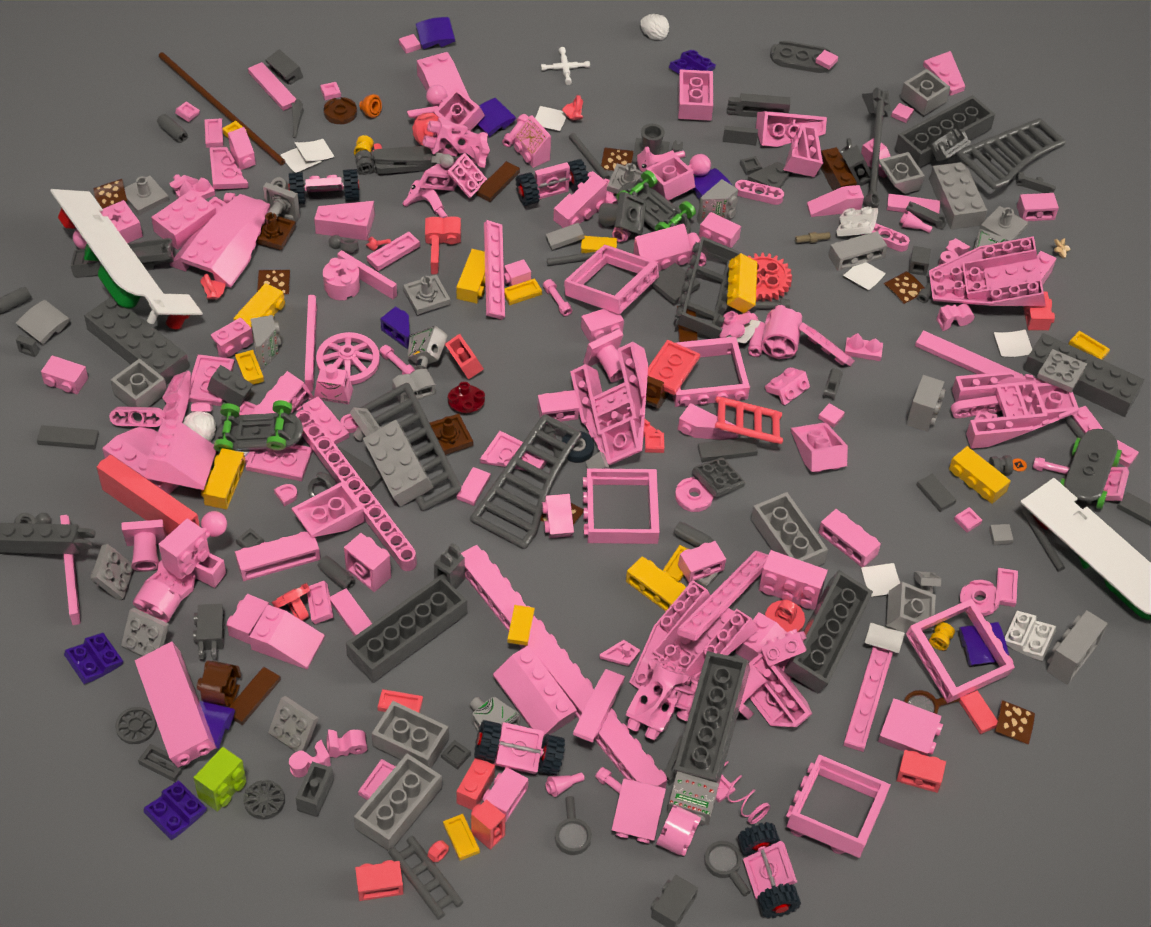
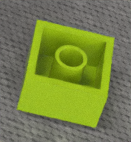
M224 747L193 777L198 798L217 812L222 807L227 806L231 797L237 791H240L246 783L243 761Z

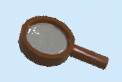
M916 690L909 693L905 697L904 702L937 714L940 706L959 702L960 698L947 703L944 697L936 699L927 691Z

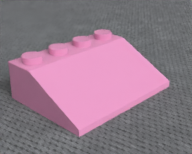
M163 419L147 459L145 478L204 490L217 452L213 448L214 444L183 423L172 419Z
M139 426L117 435L102 448L104 457L106 459L110 454L145 478L147 459L158 432L151 427ZM147 479L167 494H170L179 486Z

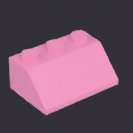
M680 224L635 237L633 254L658 262L659 271L665 270L674 263L678 265L689 263L691 249L685 225Z

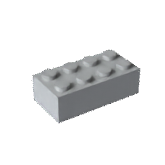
M964 162L933 166L929 181L937 200L940 201L941 209L950 229L980 226L985 221L987 209L967 165Z
M397 420L363 438L392 497L400 507L434 488L407 435Z
M788 492L754 505L751 520L773 551L815 566L825 563L828 552L827 547Z
M406 754L354 816L355 829L389 851L442 788V775L409 754Z

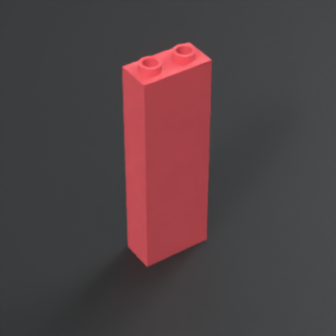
M110 454L96 466L103 491L146 521L163 520L167 535L187 518L199 526L198 515L113 455Z

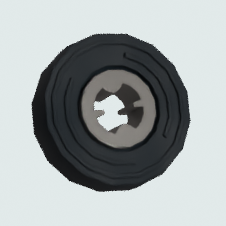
M580 431L582 435L575 444L576 447H573L569 453L568 461L581 463L587 461L593 455L594 441L587 433ZM566 434L562 438V442L567 444L572 436Z

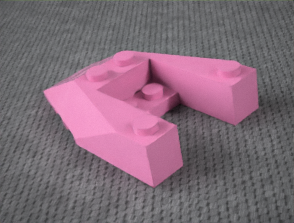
M634 342L617 349L624 383L603 393L596 369L585 364L570 371L581 421L587 427L591 438L597 443L599 451L604 453L608 465H612L642 451L648 362L645 349Z
M1008 371L956 376L952 388L955 402L997 396L1004 416L970 420L966 435L971 449L996 445L1079 412L1073 392L1070 393L1038 378H1034L1033 375L1029 374L1020 376Z

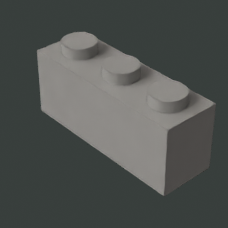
M876 231L831 244L828 257L837 271L865 262L868 263L885 258L887 244L879 232Z

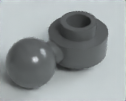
M333 235L329 239V245L333 249L340 248L345 253H354V250L358 249L357 240H342L339 235Z
M21 513L15 518L14 523H21L23 521L31 524H51V517L47 513H39L36 518L29 513Z

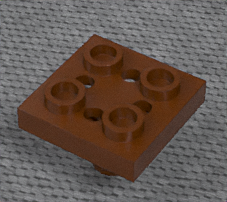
M269 212L265 215L266 220L261 226V233L257 237L256 243L282 250L296 227V221L277 217L275 213L272 216V212Z
M459 413L430 422L445 455L473 446V439Z

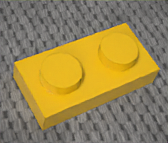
M253 350L235 354L236 362L245 380L252 384L264 382L263 374Z

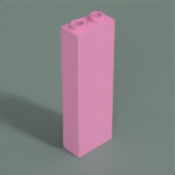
M171 641L135 660L170 760L179 768L215 749L216 745L181 652Z

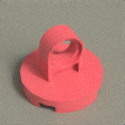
M422 113L417 117L412 126L413 136L422 146H424L422 141L425 135L433 136L432 132H428L427 126L429 121H438L439 117L434 113Z
M307 583L302 584L298 589H293L278 597L277 600L272 601V604L276 608L288 604L293 615L303 621L309 618V614L300 596L306 594L311 589Z
M785 599L774 602L767 608L765 613L766 617L777 622L786 632L795 629L797 632H801L803 629L805 615L801 607L794 602Z

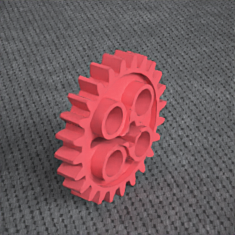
M756 253L754 258L748 256L757 261L756 302L759 299L762 302H765V299L772 301V298L779 300V295L784 297V293L789 291L792 281L791 269H788V263L783 264L784 259L778 261L777 255L771 258L770 253L767 257L764 256V253L760 257Z

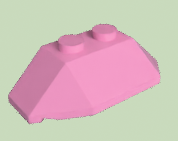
M763 652L749 663L767 680L749 698L770 726L798 727L812 715L808 702L777 664L768 666Z

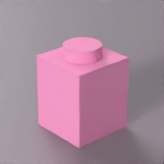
M524 259L504 266V282L509 287L531 280V270Z

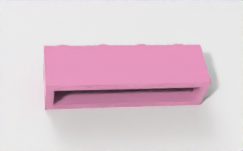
M308 531L235 551L237 565L243 581L320 560L317 541L315 537H311Z

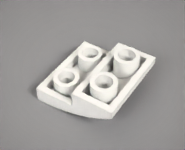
M878 208L846 209L840 216L841 224L836 230L837 236L871 234L876 224Z
M1017 611L1007 631L1005 641L1010 648L1031 658L1043 661L1056 632V626L1036 621L1035 615Z

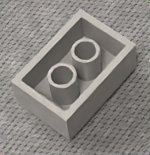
M1087 610L1082 616L1078 615L1072 624V629L1068 628L1062 637V642L1058 641L1052 649L1053 653L1047 661L1050 664L1047 672L1068 685L1098 646L1108 623Z
M392 701L372 732V744L374 747L401 760L406 754H409L429 768L432 767L449 739L448 726L395 701Z

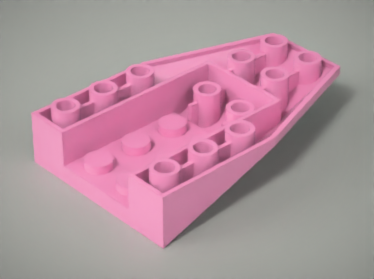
M1034 236L980 246L929 270L933 301L988 306H1046Z
M692 580L654 625L629 683L638 690L642 685L647 686L654 672L650 668L652 659L659 662L667 659L675 665L686 669L685 673L690 677L688 681L682 684L688 685L691 683L690 679L692 676L700 677L707 651L729 655L759 629L752 618L740 610L736 609L733 611L727 608L696 641L677 635V629L711 596L706 588ZM656 685L654 688L655 693L659 696L662 693V689L659 685Z

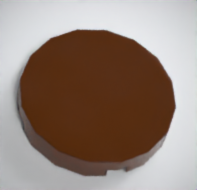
M341 97V99L332 98L324 105V116L331 123L347 124L356 118L357 107L351 99Z

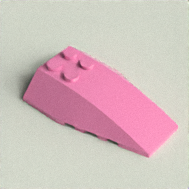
M239 194L186 241L174 257V261L170 263V266L185 272L190 265L213 273L215 281L225 283L226 286L231 288L250 262L252 250L255 249L257 237L260 236L261 226L265 223V215L270 210L271 205Z

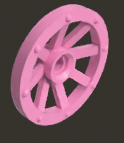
M340 333L329 337L320 345L316 355L319 371L321 367H326L324 362L337 359L333 364L337 366V369L341 364L345 366L352 385L364 382L372 377L380 363L379 350L376 344L370 338L358 333ZM341 342H345V345H343V346H340V345H337V344H338V343H341ZM351 342H357L360 344L352 346ZM368 348L372 355L359 351ZM328 349H332V350L337 351V352H334V353L325 355V353L328 351ZM358 358L372 361V363L366 368ZM354 364L361 373L351 376V365Z

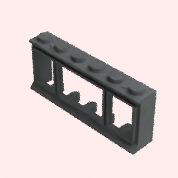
M702 236L699 242L694 243L692 248L694 255L692 254L688 263L691 266L685 275L687 280L683 284L682 291L684 293L681 294L678 302L681 305L675 313V317H677L675 325L679 324L712 339H717L723 329L721 325L725 317L722 315L728 306L725 302L728 298L729 261L741 252ZM701 252L725 262L724 274L721 275L699 266ZM696 272L721 282L714 312L689 302ZM690 309L712 318V323L686 314V310Z

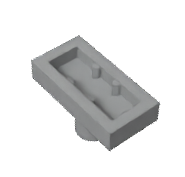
M352 408L350 414L358 425L353 436L357 440L363 441L365 436L380 429V426L368 409Z
M914 572V579L921 585L922 590L933 594V586H941V578L935 572Z

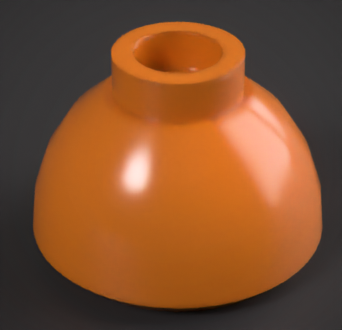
M371 94L360 102L359 107L366 116L376 118L382 110V102L378 95Z

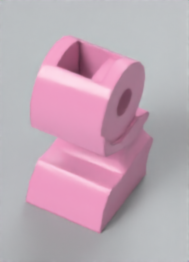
M956 238L949 241L946 251L941 253L938 266L969 252L970 246Z
M947 304L944 307H940L936 320L942 331H945L951 327L953 320H956L959 326H965L971 323L975 316L968 304H961L958 307Z
M328 729L326 744L330 757L348 756L350 753L362 754L367 751L366 733L364 731L349 730L342 738H338L336 731Z
M322 740L318 741L315 745V757L301 750L295 752L289 758L290 772L293 776L298 778L304 777L312 761L328 767L331 766L330 756Z

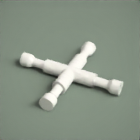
M564 47L559 48L561 63H553V65L541 64V71L563 69L566 85L572 84L569 69H577L578 67L590 68L589 61L584 63L568 62Z

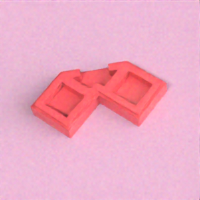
M644 418L643 437H645V452L664 453V433L659 429L656 430Z

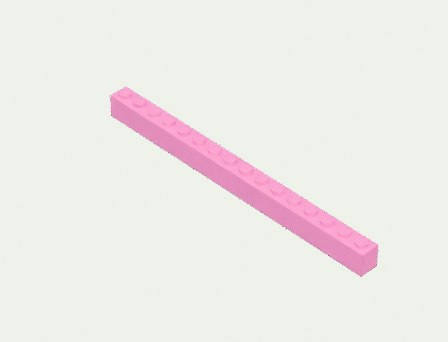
M475 545L461 553L465 557V577L509 631L514 605H526L521 595L512 589L509 580L506 577L503 578L497 565L491 563L487 553L481 550L478 545ZM533 616L528 645L577 709L575 716L580 719L594 691L592 683L588 678L583 677L578 665L570 661L567 652L558 646L555 637L552 634L549 635L543 622ZM520 645V647L523 649L526 645ZM610 708L607 719L594 740L626 779L666 788L667 777L665 773L655 766L653 758L642 750L640 742L629 734L627 726L624 723L621 724L617 719L615 711Z

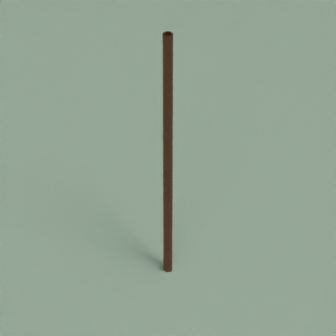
M161 52L159 54L161 60L231 122L237 121L244 127L248 137L280 165L285 164V159L165 53Z

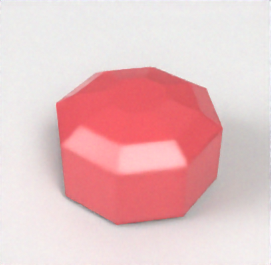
M443 840L435 842L429 848L428 857L433 862H439L448 853L449 846Z

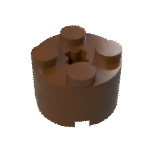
M206 661L203 677L199 678L197 682V690L201 692V700L216 705H231L239 692L240 685L236 684L237 678H241L239 666L217 661Z

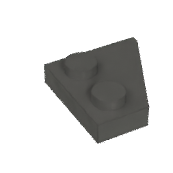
M776 162L749 174L747 181L781 188L792 172L784 171L785 165Z

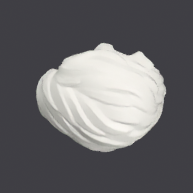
M649 14L641 19V29L650 39L663 40L667 37L669 23L664 16Z
M196 411L190 413L184 419V425L208 441L214 438L216 422L210 413Z

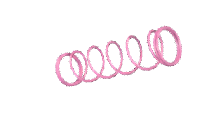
M740 775L730 783L731 787L727 798L729 802L733 803L744 800L741 807V815L748 817L750 824H755L767 814L770 805L763 803L750 815H744L742 812L744 804L750 795L755 792V789L739 800H730V791L734 784L742 777ZM764 810L758 817L752 820L757 813Z

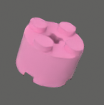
M332 258L324 267V290L330 298L342 301L347 300V297L357 295L360 290V279L356 262Z
M150 579L149 582L146 580L133 600V605L138 610L167 623L180 604L181 597L176 591L173 595L169 591L170 587L166 584Z
M673 804L656 845L678 855L685 856L701 817Z

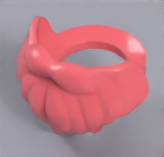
M577 95L573 103L567 104L562 109L571 120L583 118L581 115L583 105L581 96Z
M204 274L200 282L207 294L206 298L208 300L219 299L225 290V283L211 280L208 274Z

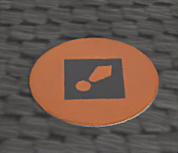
M1019 458L1013 459L1014 470L1024 471L1027 468L1024 460Z

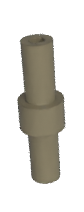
M812 232L808 233V235L795 236V242L817 243L819 240L830 239L831 236L830 232L818 234Z

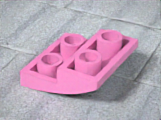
M465 153L447 170L450 177L469 198L487 180Z

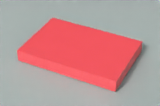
M667 340L649 365L648 376L663 381L664 391L675 395L700 359V354Z

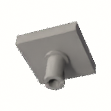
M151 176L138 177L135 183L124 188L127 203L138 215L169 201L168 195Z
M999 206L981 224L980 229L1004 237L1006 241L1015 240L1027 228L1029 222L1015 215L1013 209L1010 211L1009 207L1003 208Z

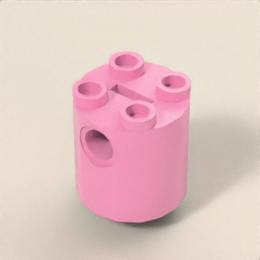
M778 305L767 314L761 343L762 350L767 355L776 359H787L796 354L801 333L799 329L802 324L801 313L788 309L783 305Z

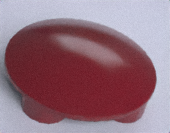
M461 382L459 386L449 392L447 400L450 407L462 413H471L479 410L484 405L485 393L468 382Z

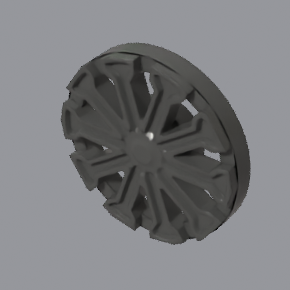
M132 707L123 711L118 716L115 728L118 737L125 743L140 744L152 737L156 729V721L154 715L148 709Z
M271 780L256 781L247 788L244 795L246 811L251 816L259 819H267L277 815L282 810L285 802L282 788ZM263 809H266V814L262 813Z

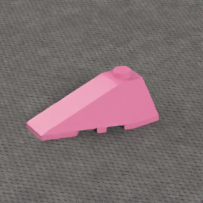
M767 111L757 112L756 129H758L760 144L762 146L779 147L792 143L793 137L801 124L817 127L818 136L824 135L826 133L827 117Z

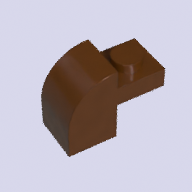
M647 375L646 404L660 408L669 393L664 391L663 381Z

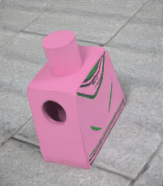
M334 364L321 367L316 382L314 398L319 396L324 401L349 404L353 387L348 372L337 369V366Z

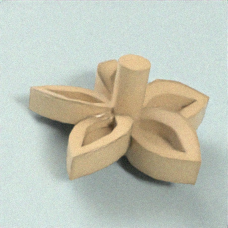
M1065 238L1060 241L1055 239L1057 247L1054 248V252L1059 253L1060 257L1066 258V252L1071 249L1065 245Z

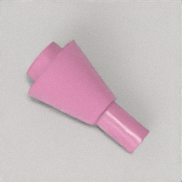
M909 211L907 214L903 213L900 220L902 227L931 232L932 226L922 223L919 218Z
M581 772L572 776H549L545 783L546 790L553 797H556L573 784L584 781V775Z

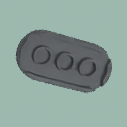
M781 41L779 44L775 43L771 47L770 58L779 66L816 73H824L833 68L832 66L830 69H827L815 63L816 58L824 50L830 52L827 48L791 41Z

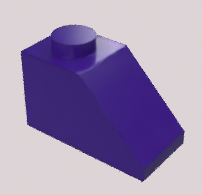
M395 306L380 318L381 331L408 349L410 339L409 315L404 310H400Z

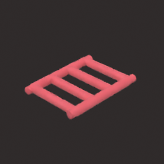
M717 396L715 398V403H718V422L716 421L715 428L772 443H783V438L780 437L782 412ZM725 406L736 408V426L725 423ZM743 410L754 413V430L743 428ZM762 415L772 417V435L762 432Z

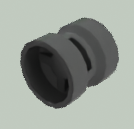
M361 150L356 153L357 171L364 175L373 172L374 163L371 152Z
M1010 455L1003 456L1002 458L997 456L990 457L989 464L1005 475L1012 474L1013 460Z

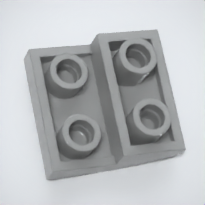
M43 300L29 309L16 324L44 345L55 331L59 334L70 319L49 302Z

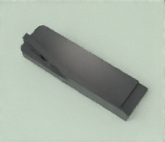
M447 144V145L445 146V148H451V147H452V145H449V144ZM425 146L384 148L373 151L374 171L377 174L423 171L439 163H431L432 156L436 154H432L431 149ZM458 153L456 157H455V156H452L453 159H454V162H455L463 153H460V154ZM393 163H406V165H393Z
M171 238L127 243L143 266L174 261ZM85 249L74 250L71 261L73 275L75 277L98 275L101 262L85 260Z

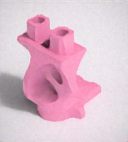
M440 117L438 121H429L427 130L432 132L433 136L425 135L422 143L425 147L431 149L432 154L443 153L456 157L458 153H466L471 156L473 163L485 168L486 157L490 151L487 143V133H473L464 125L455 124ZM459 139H464L465 145H459ZM447 144L452 145L451 148H445Z
M652 659L650 663V668L654 670L652 679L647 686L642 685L639 688L626 713V716L630 717L627 728L639 731L643 723L648 726L645 736L652 740L657 739L659 734L666 730L679 698L669 697L671 691L677 684L685 683L690 677L685 673V668L675 665L667 659L661 662ZM656 685H659L662 689V693L659 696L655 693L654 688ZM643 695H646L647 697L646 704L641 703V697ZM668 702L670 706L666 712H663L661 710L662 705Z

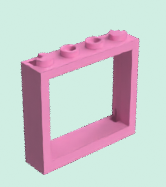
M604 244L564 281L565 295L621 314L659 278L658 262ZM607 263L638 273L615 296L584 285Z
M736 337L677 342V344L699 353L700 358L732 354L740 384L681 390L679 388L677 393L672 395L675 407L688 406L690 403L693 405L715 403L717 396L737 401L748 399L750 386Z
M587 469V477H583V488L587 490V492H583V503H587V508L583 509V519H587V524H584V535H587L588 543L658 544L657 470ZM593 485H648L650 529H594Z
M969 599L911 625L906 632V636L947 703L1008 676L1015 668L1012 658L1004 651L1002 642L999 638H996L990 623L985 620L981 614L980 607L975 604L973 599ZM966 612L1000 668L956 687L924 635L923 630Z
M818 755L815 764L811 762L807 771L809 776L805 775L800 785L803 788L802 791L797 790L793 800L796 803L795 806L790 805L786 815L789 818L787 827L860 858L891 784ZM818 775L875 798L858 838L800 814Z

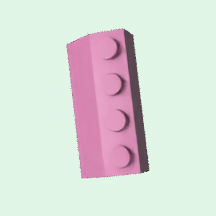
M529 645L513 654L493 673V677L530 728L544 731L543 738L546 734L550 735L574 720L577 709Z

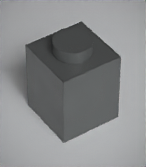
M913 246L909 273L926 276L930 261V248Z

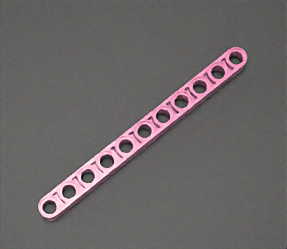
M308 410L297 412L295 416L300 419L303 425L302 436L335 481L337 483L343 481L361 504L364 511V520L399 567L404 571L413 570L417 565L414 548L313 414Z

